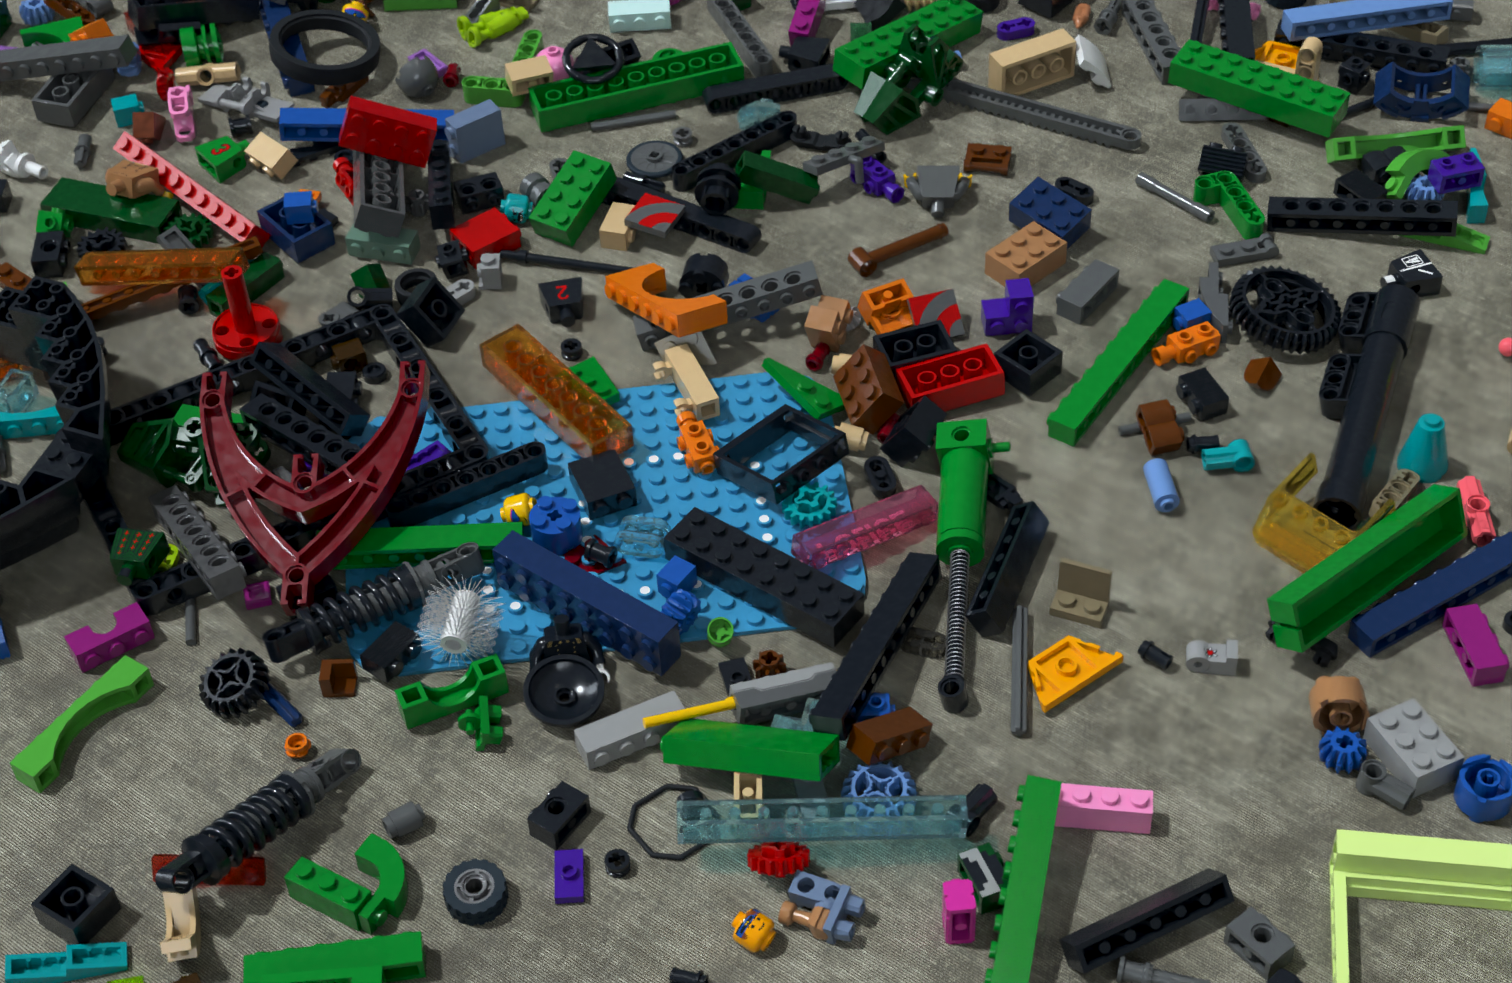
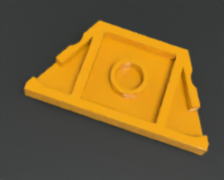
M1269 40L1262 44L1260 48L1255 49V59L1295 69L1297 55L1301 47Z
M1068 635L1028 661V670L1042 711L1046 713L1121 664L1124 655L1117 651L1114 655L1100 650L1099 645L1085 643L1081 639Z

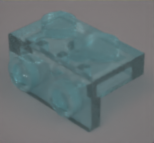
M760 99V101H754L741 107L737 115L739 129H746L759 123V119L764 120L780 113V104L773 103L771 99Z

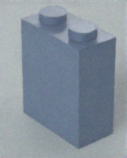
M490 99L445 118L446 128L444 131L449 140L451 157H455L461 164L506 144L501 109Z

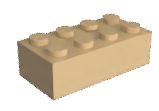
M1062 28L989 53L988 88L1019 96L1073 77L1075 71L1076 40Z

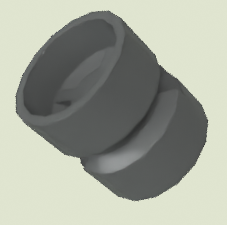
M533 172L522 180L520 193L521 195L528 196L530 202H533V206L536 207L551 183L542 174Z

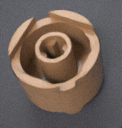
M1346 676L1319 677L1315 682L1316 684L1310 690L1308 697L1315 729H1319L1323 736L1327 730L1334 731L1337 726L1344 731L1349 727L1351 733L1360 728L1361 731L1365 729L1367 718L1370 717L1360 680L1356 677Z

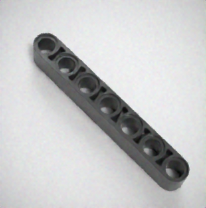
M707 0L709 13L728 40L733 44L735 50L754 77L772 75V55L732 0Z

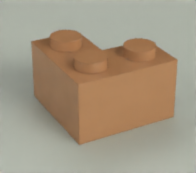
M821 295L818 307L811 305L804 325L811 347H816L818 343H825L830 347V351H839L840 345H843L846 340L847 332L845 329L847 323L850 324L853 318V310H851L848 300Z

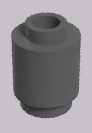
M410 801L386 813L387 816L382 818L381 821L390 839H393L395 837L401 838L423 827L422 820L426 819V816L420 804L414 805Z

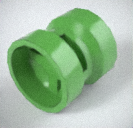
M717 617L709 622L707 638L713 646L725 647L732 641L734 627L728 619Z

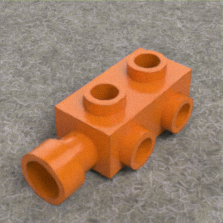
M1208 321L1167 335L1166 346L1161 345L1151 350L1153 362L1157 366H1162L1169 363L1171 359H1174L1178 364L1182 362L1190 364L1204 354L1212 356L1219 349L1221 335Z
M684 411L676 418L680 437L676 438L680 452H686L684 460L688 469L693 468L695 474H710L716 468L713 453L719 450L718 445H713L712 431L710 428L706 429L703 420L697 421L692 411Z

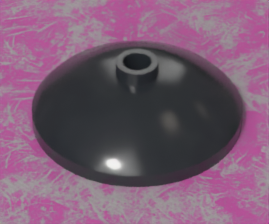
M571 654L554 655L540 661L530 670L523 685V697L528 711L540 722L553 727H571L587 721L599 710L605 695L604 680L597 667L587 659ZM563 698L569 699V701L563 702L561 700Z

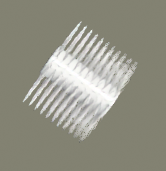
M466 579L464 590H461V587H459L458 591L454 586L452 587L453 590L451 591L455 594L450 591L448 592L447 588L440 582V585L445 589L443 591H446L448 594L436 591L435 593H438V596L442 598L434 597L435 595L430 596L426 602L433 599L431 601L436 600V603L432 602L425 605L422 609L430 606L431 610H433L431 612L436 614L427 613L425 616H428L426 618L430 619L422 620L417 625L418 627L420 624L425 623V625L429 626L425 629L434 632L415 640L437 639L425 641H432L426 644L439 645L431 650L442 647L444 651H447L446 654L450 652V661L453 653H455V664L457 654L460 653L462 658L464 651L467 657L471 654L466 649L471 652L473 651L474 655L480 659L477 652L472 649L482 651L483 647L480 646L489 647V645L496 642L494 638L498 634L491 637V633L488 632H495V628L499 627L500 624L494 628L491 624L496 622L498 624L503 619L502 616L501 619L495 621L497 618L491 617L495 614H487L485 612L490 611L488 610L490 608H496L505 603L484 604L495 603L488 602V600L480 601L481 599L494 600L482 598L490 593L478 596V593H475L474 590L470 591L471 581L468 590H466ZM491 639H493L492 641H494V642L491 643V644H488V643H490V642H486L485 640L490 641Z

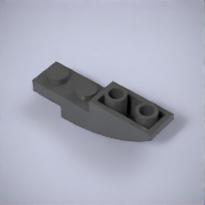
M1209 262L1208 276L1199 278L1198 298L1212 311L1210 324L1219 331L1221 335L1220 342L1226 343L1227 334H1232L1233 320L1228 319L1232 318L1231 307L1228 303V294H1223V287H1219L1222 286L1223 272H1219V262Z

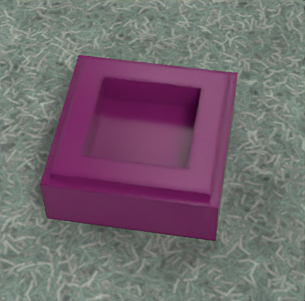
M269 581L249 584L243 589L247 610L273 605Z

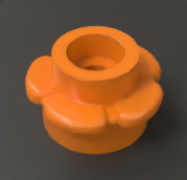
M302 733L289 735L284 745L286 755L291 758L306 756L308 749H311V741Z

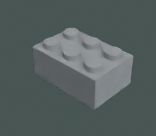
M1414 698L1367 718L1363 739L1366 740L1368 746L1395 778L1416 789L1412 798L1458 778L1465 759L1464 755Z

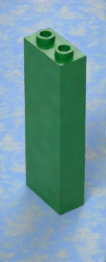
M691 718L680 721L662 736L660 742L663 763L811 781H821L840 762L839 735Z

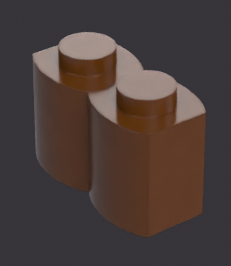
M1167 399L1140 404L1136 411V417L1150 455L1179 450L1185 436L1182 427H1178L1175 421L1177 418L1175 407L1170 405Z

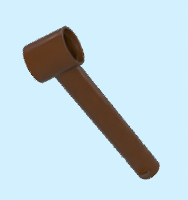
M938 223V225L870 252H867L863 247H857L848 255V262L862 277H868L875 272L877 263L932 241L941 240L943 237L948 236L949 231L945 223Z

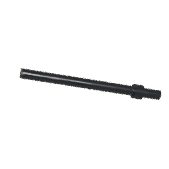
M501 249L500 251L502 259L517 260V263L522 264L531 262L611 274L633 268L532 254L527 250L520 249L518 251Z

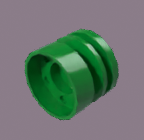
M215 23L209 24L211 33L208 34L205 25H201V35L196 34L193 26L179 29L187 67L202 65V60H207V63H213L212 58H216L217 64L223 63L224 48L221 34L218 32Z

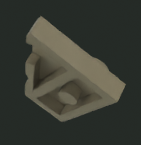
M702 331L680 338L671 334L654 343L663 362H665L664 350L687 343L699 365H715L718 363Z

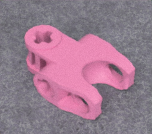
M190 85L168 88L169 113L171 118H173L176 139L180 143L193 141L196 137V124L193 116L194 101ZM191 131L187 135H180V132Z

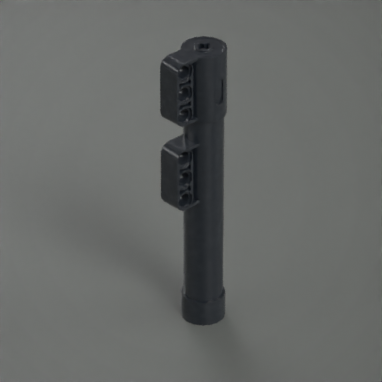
M1386 285L1379 289L1378 292H1355L1349 295L1338 328L1340 348L1343 353L1330 357L1319 390L1321 414L1326 418L1341 419L1325 477L1318 488L1312 510L1314 520L1321 527L1329 531L1338 533L1349 532L1356 529L1361 523L1366 505V491L1402 361L1407 356L1421 302L1418 295L1404 285Z

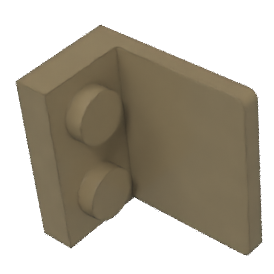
M1061 558L1058 590L1050 606L1049 615L1101 628L1110 603L1112 571L1075 560Z

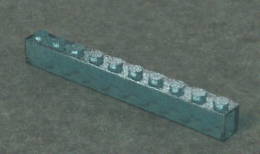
M966 795L677 801V844L966 838L968 824Z

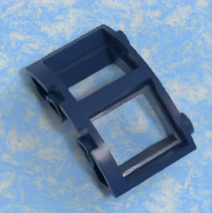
M1392 61L1376 73L1373 104L1383 112L1396 118L1397 116L1406 117L1414 122H1429V119L1436 118L1445 120L1469 109L1470 77L1456 64L1439 72L1417 73L1406 70ZM1394 87L1415 92V97L1404 96L1396 92ZM1451 89V93L1428 99V92Z

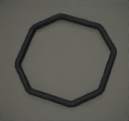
M665 784L632 805L627 829L649 856L660 859L683 860L716 838L720 812L704 795L705 805L715 815L711 836L680 855L653 852L633 829L637 808L667 789L700 791L695 786Z

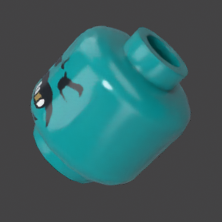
M509 193L506 200H501L500 212L504 213L510 222L524 224L531 215L533 202H530L529 197L526 195Z

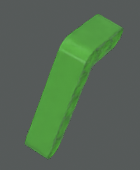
M533 29L524 33L512 62L536 57L544 49L541 31ZM467 76L462 80L464 101L468 104L477 105L490 99L498 107L516 108L523 104L527 95L512 96L506 78Z

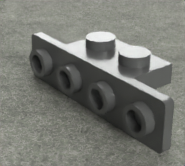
M1205 95L1198 96L1195 99H1179L1178 119L1180 121L1266 119V116Z

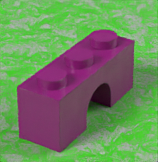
M137 602L113 613L116 626L108 633L97 634L87 625L64 636L69 652L82 673L155 638L150 621Z

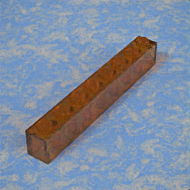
M243 247L86 252L74 266V269L82 286L223 282L221 271L225 267L237 265L242 268L244 275L250 265Z

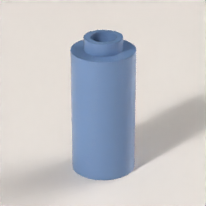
M1152 459L1144 465L1143 472L1154 506L1160 512H1171L1180 503L1172 475L1164 459Z

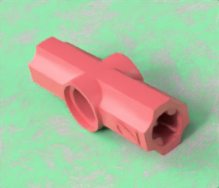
M1465 476L1457 482V488H1460L1466 525L1469 528L1472 542L1478 545V547H1483L1496 537L1489 513L1490 501L1484 496L1480 480L1476 479L1475 476Z

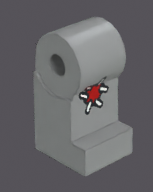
M1227 639L1226 644H1211L1197 640L1187 644L1186 667L1189 670L1203 674L1235 676L1238 661V640Z

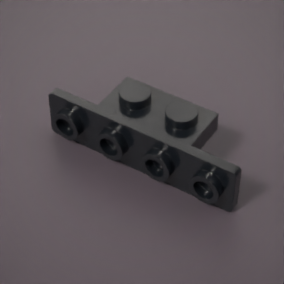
M200 21L158 24V29H153L151 32L138 31L135 26L134 34L138 46L181 43L180 28L193 26L196 34L201 35ZM205 26L207 34L211 33L210 26Z

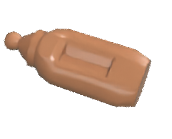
M1081 3L1075 8L1073 22L1077 29L1084 26L1089 19L1091 8L1088 4Z

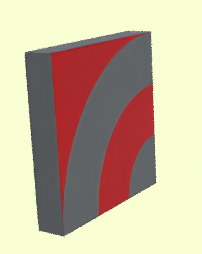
M644 193L624 219L625 226L666 238L685 213V205Z
M953 289L907 299L913 326L941 320L950 338L965 334Z

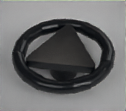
M592 33L578 36L569 42L563 51L562 62L567 74L576 81L592 85L602 84L619 74L624 64V54L620 45L612 38ZM595 41L608 45L614 50L616 64ZM587 42L573 68L570 58L572 51ZM612 68V70L596 77H590L577 72L586 71L589 74L601 71L602 69Z

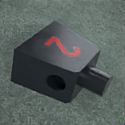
M582 277L538 284L540 302L551 323H562L564 327H571L575 324V320L584 317Z

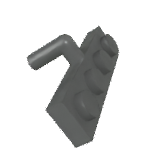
M866 136L861 141L845 144V147L831 149L823 155L812 156L810 160L803 162V171L819 176L851 163L854 164L856 183L862 184L864 183L863 158L884 151L885 144L873 136Z

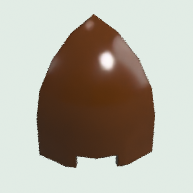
M1271 357L1251 359L1245 369L1244 379L1253 388L1268 391L1277 385L1282 373Z

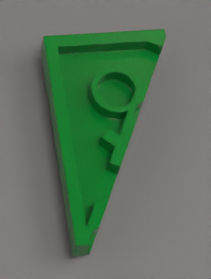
M769 357L764 359L761 366L812 417L821 420L845 410L839 393Z

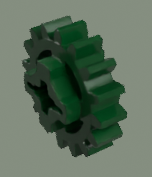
M192 213L189 217L186 214H183L180 218L175 217V222H168V227H164L165 232L176 225L194 247L200 249L203 248V243H210L209 239L213 238L214 232L209 219L204 218L202 214L195 217V213Z

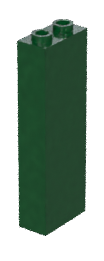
M61 177L40 203L42 211L51 212L52 208L65 209V214L73 215L74 227L96 231L97 228L104 230L108 227L109 231L116 229L117 233L122 232L123 237L159 244L156 241L157 236L164 232V227H168V222H175V217L180 218L183 216L179 200L151 194H145L132 199L120 195L111 196L107 193L105 185Z

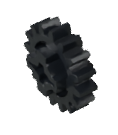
M106 227L104 230L97 228L95 233L87 232V237L81 236V242H77L78 248H76L82 263L87 262V266H91L94 263L96 267H99L102 264L108 266V262L116 263V258H123L122 253L127 252V243L122 232L117 233L116 229L109 231L108 227Z

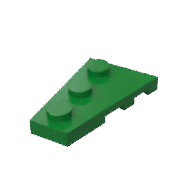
M594 356L556 374L558 384L600 410L620 401L619 391Z

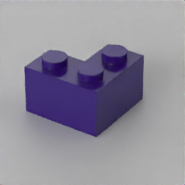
M1029 278L1005 280V298L981 300V321L985 336L1016 334L1023 332L1025 329L1032 332L1034 295Z

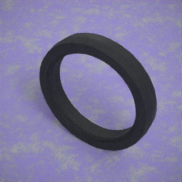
M314 9L290 14L274 25L269 39L270 57L276 68L295 80L322 86L345 85L367 77L376 69L381 52L379 35L369 23L357 16L336 10ZM333 30L359 39L365 45L367 51L362 57L349 63L320 65L293 57L285 50L283 44L289 37L300 32Z

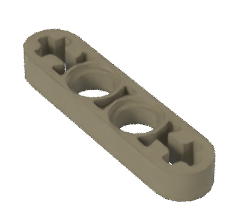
M1409 469L1398 470L1373 500L1368 513L1369 516L1377 521L1392 505L1393 508L1385 517L1403 506L1415 492L1420 476Z

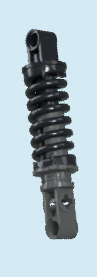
M475 542L464 543L458 548L440 554L431 560H423L416 567H412L406 561L402 562L395 569H390L387 577L379 574L376 575L374 583L371 580H365L361 588L356 585L351 586L348 594L344 591L338 592L336 594V601L331 597H326L323 600V606L319 603H313L310 606V610L308 607L296 609L297 619L272 628L262 636L271 662L281 663L308 649H311L315 655H319L322 651L333 646L330 639L326 641V636L331 635L334 643L340 644L342 638L338 631L344 629L347 637L353 638L355 636L351 626L353 624H357L359 630L364 633L368 630L366 623L370 621L373 626H380L379 617L383 615L387 621L393 620L392 611L397 610L400 615H405L406 605L409 611L427 605L425 598L431 591L435 593L437 587L444 589L440 582L442 585L444 584L449 587L450 584L447 580L452 585L457 584L455 580L460 582L469 577L479 575L484 571L485 565L479 546Z
M333 748L320 758L310 762L306 767L298 768L294 773L287 770L281 772L267 786L261 787L257 793L251 794L245 801L238 803L234 809L228 810L223 817L217 818L211 825L205 826L200 833L185 838L181 844L182 854L158 870L155 877L157 888L162 892L185 894L201 882L208 885L219 883L224 876L229 874L231 867L240 866L243 859H250L254 855V851H261L266 843H272L277 838V835L286 833L288 827L297 825L299 819H307L310 815L314 814L315 803L321 801L325 793L336 788L343 780L359 770L361 766L359 752L355 749Z

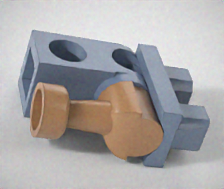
M797 870L788 890L790 901L785 900L779 911L778 921L787 926L792 925L793 922L810 928L813 937L826 940V943L835 945L837 939L851 942L856 927L855 923L846 920L847 915L861 918L866 904L863 898L852 894L850 886L844 884L841 886L833 881ZM805 906L813 910L812 912L797 910V907L802 908Z

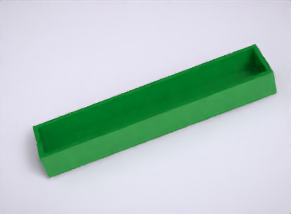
M1433 484L1267 598L1271 621L1276 622L1272 625L1276 646L1303 653L1466 537L1468 532L1460 488Z

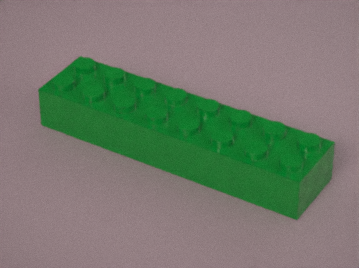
M938 0L836 48L833 71L863 90L870 72L883 78L885 67L888 63L893 62L896 57L904 32L913 23L923 30L925 36L932 40L937 36L950 48L980 33L983 11L966 0Z
M1189 39L1170 62L1169 84L1330 138L1347 114L1350 98L1349 92L1202 44L1198 41Z

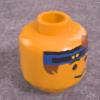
M755 908L748 910L746 913L740 911L731 924L735 928L733 932L734 941L752 953H756L759 950L764 952L777 933L773 930L774 921Z

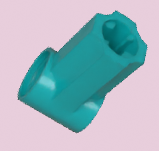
M1244 439L1234 440L1228 447L1202 449L1201 457L1204 470L1233 468L1237 472H1247L1255 465L1250 445Z

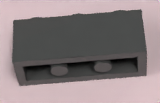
M1095 259L1089 266H1085L1082 273L1077 278H1073L1064 291L1058 293L1055 301L1057 304L1056 314L1081 325L1118 287L1120 269L1098 259Z

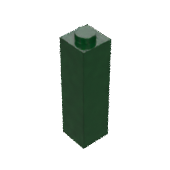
M744 150L736 164V173L740 177L741 183L808 205L813 197H817L820 190L818 176Z
M267 252L262 253L242 268L250 303L285 278L282 261ZM223 283L205 296L210 314L218 317L222 312L229 309Z

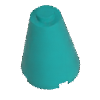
M1430 413L1424 414L1419 418L1398 454L1397 468L1398 470L1409 469L1416 472L1420 476L1419 483H1433L1439 481L1442 475L1447 473L1449 462L1445 422L1440 416Z

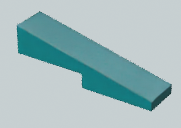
M1470 148V152H1474L1481 162L1477 149ZM1485 171L1482 185L1467 189L1466 224L1485 223L1489 206L1484 194L1487 177Z
M127 942L66 945V952L5 955V983H62L127 970Z

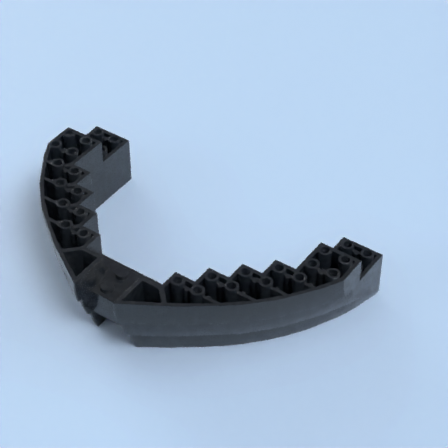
M34 276L23 291L5 286L0 292V359L48 372L50 377L48 383L57 400L55 407L64 426L19 485L0 480V570L78 532L79 520L77 516L80 514V504L91 489L105 493L108 491L111 448V404L105 357L93 323L74 293L62 282Z

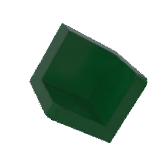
M380 263L367 264L350 274L355 286L363 288H390Z

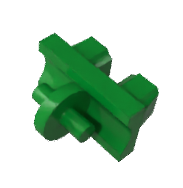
M480 695L479 707L474 710V713L472 709H467L464 714L459 716L458 727L461 730L466 731L467 735H473L475 731L476 751H484L486 744L500 745L503 738V727L489 725V723L499 724L502 708L498 705L488 704V696Z

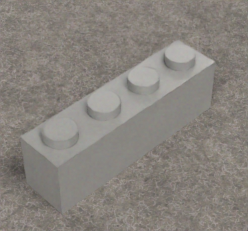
M670 691L575 729L576 748L589 770L598 766H604L608 762L623 756H629L633 752L648 746L656 745L661 741L662 736L680 722L677 721L645 729L642 722L644 717L685 708L675 691Z

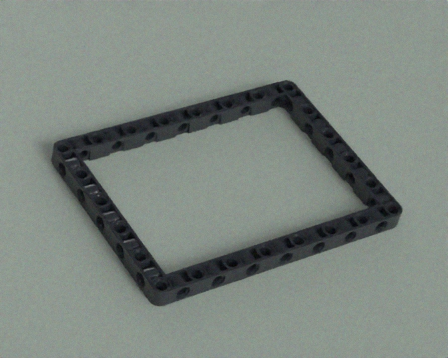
M379 304L280 344L309 367L315 366L316 363L333 356L331 346L355 338H359L362 345L373 340H383L388 354L398 368H400V361H410L412 378H418L419 376L418 360L426 361L430 371L427 412L434 423H438L441 427L443 436L453 452L405 471L399 483L400 486L397 487L391 497L393 498L488 460L490 455L487 445L401 319L396 315L395 310L388 304ZM253 354L207 371L213 373L216 390L220 388L221 384L220 372L227 371L234 383L233 396L253 390L255 380L265 383H272V381L249 363ZM202 374L111 409V446L124 440L133 423L174 418L182 404L199 407ZM91 489L83 501L111 554L117 529H128L109 489L106 493ZM384 508L375 522L387 518L386 508ZM338 511L308 525L289 519L272 527L298 553L316 536L317 530H322ZM246 538L227 545L229 551H233L237 561L243 564L247 576L269 567ZM189 562L163 571L149 579L134 578L132 584L126 586L133 602L139 604L146 616L156 615L182 604L188 599H194L210 592Z

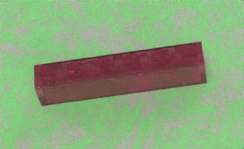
M921 484L793 534L791 553L797 560L815 569H821L830 563L843 560L850 555L866 551L870 547L886 543L890 539L930 525L936 520L939 504Z

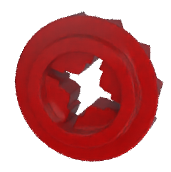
M162 67L156 79L157 93L162 101H168V88L176 85L174 83L173 71L169 67Z

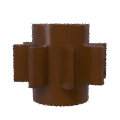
M773 650L759 652V660H753V670H755L756 679L786 673V663H784L783 654L778 655Z

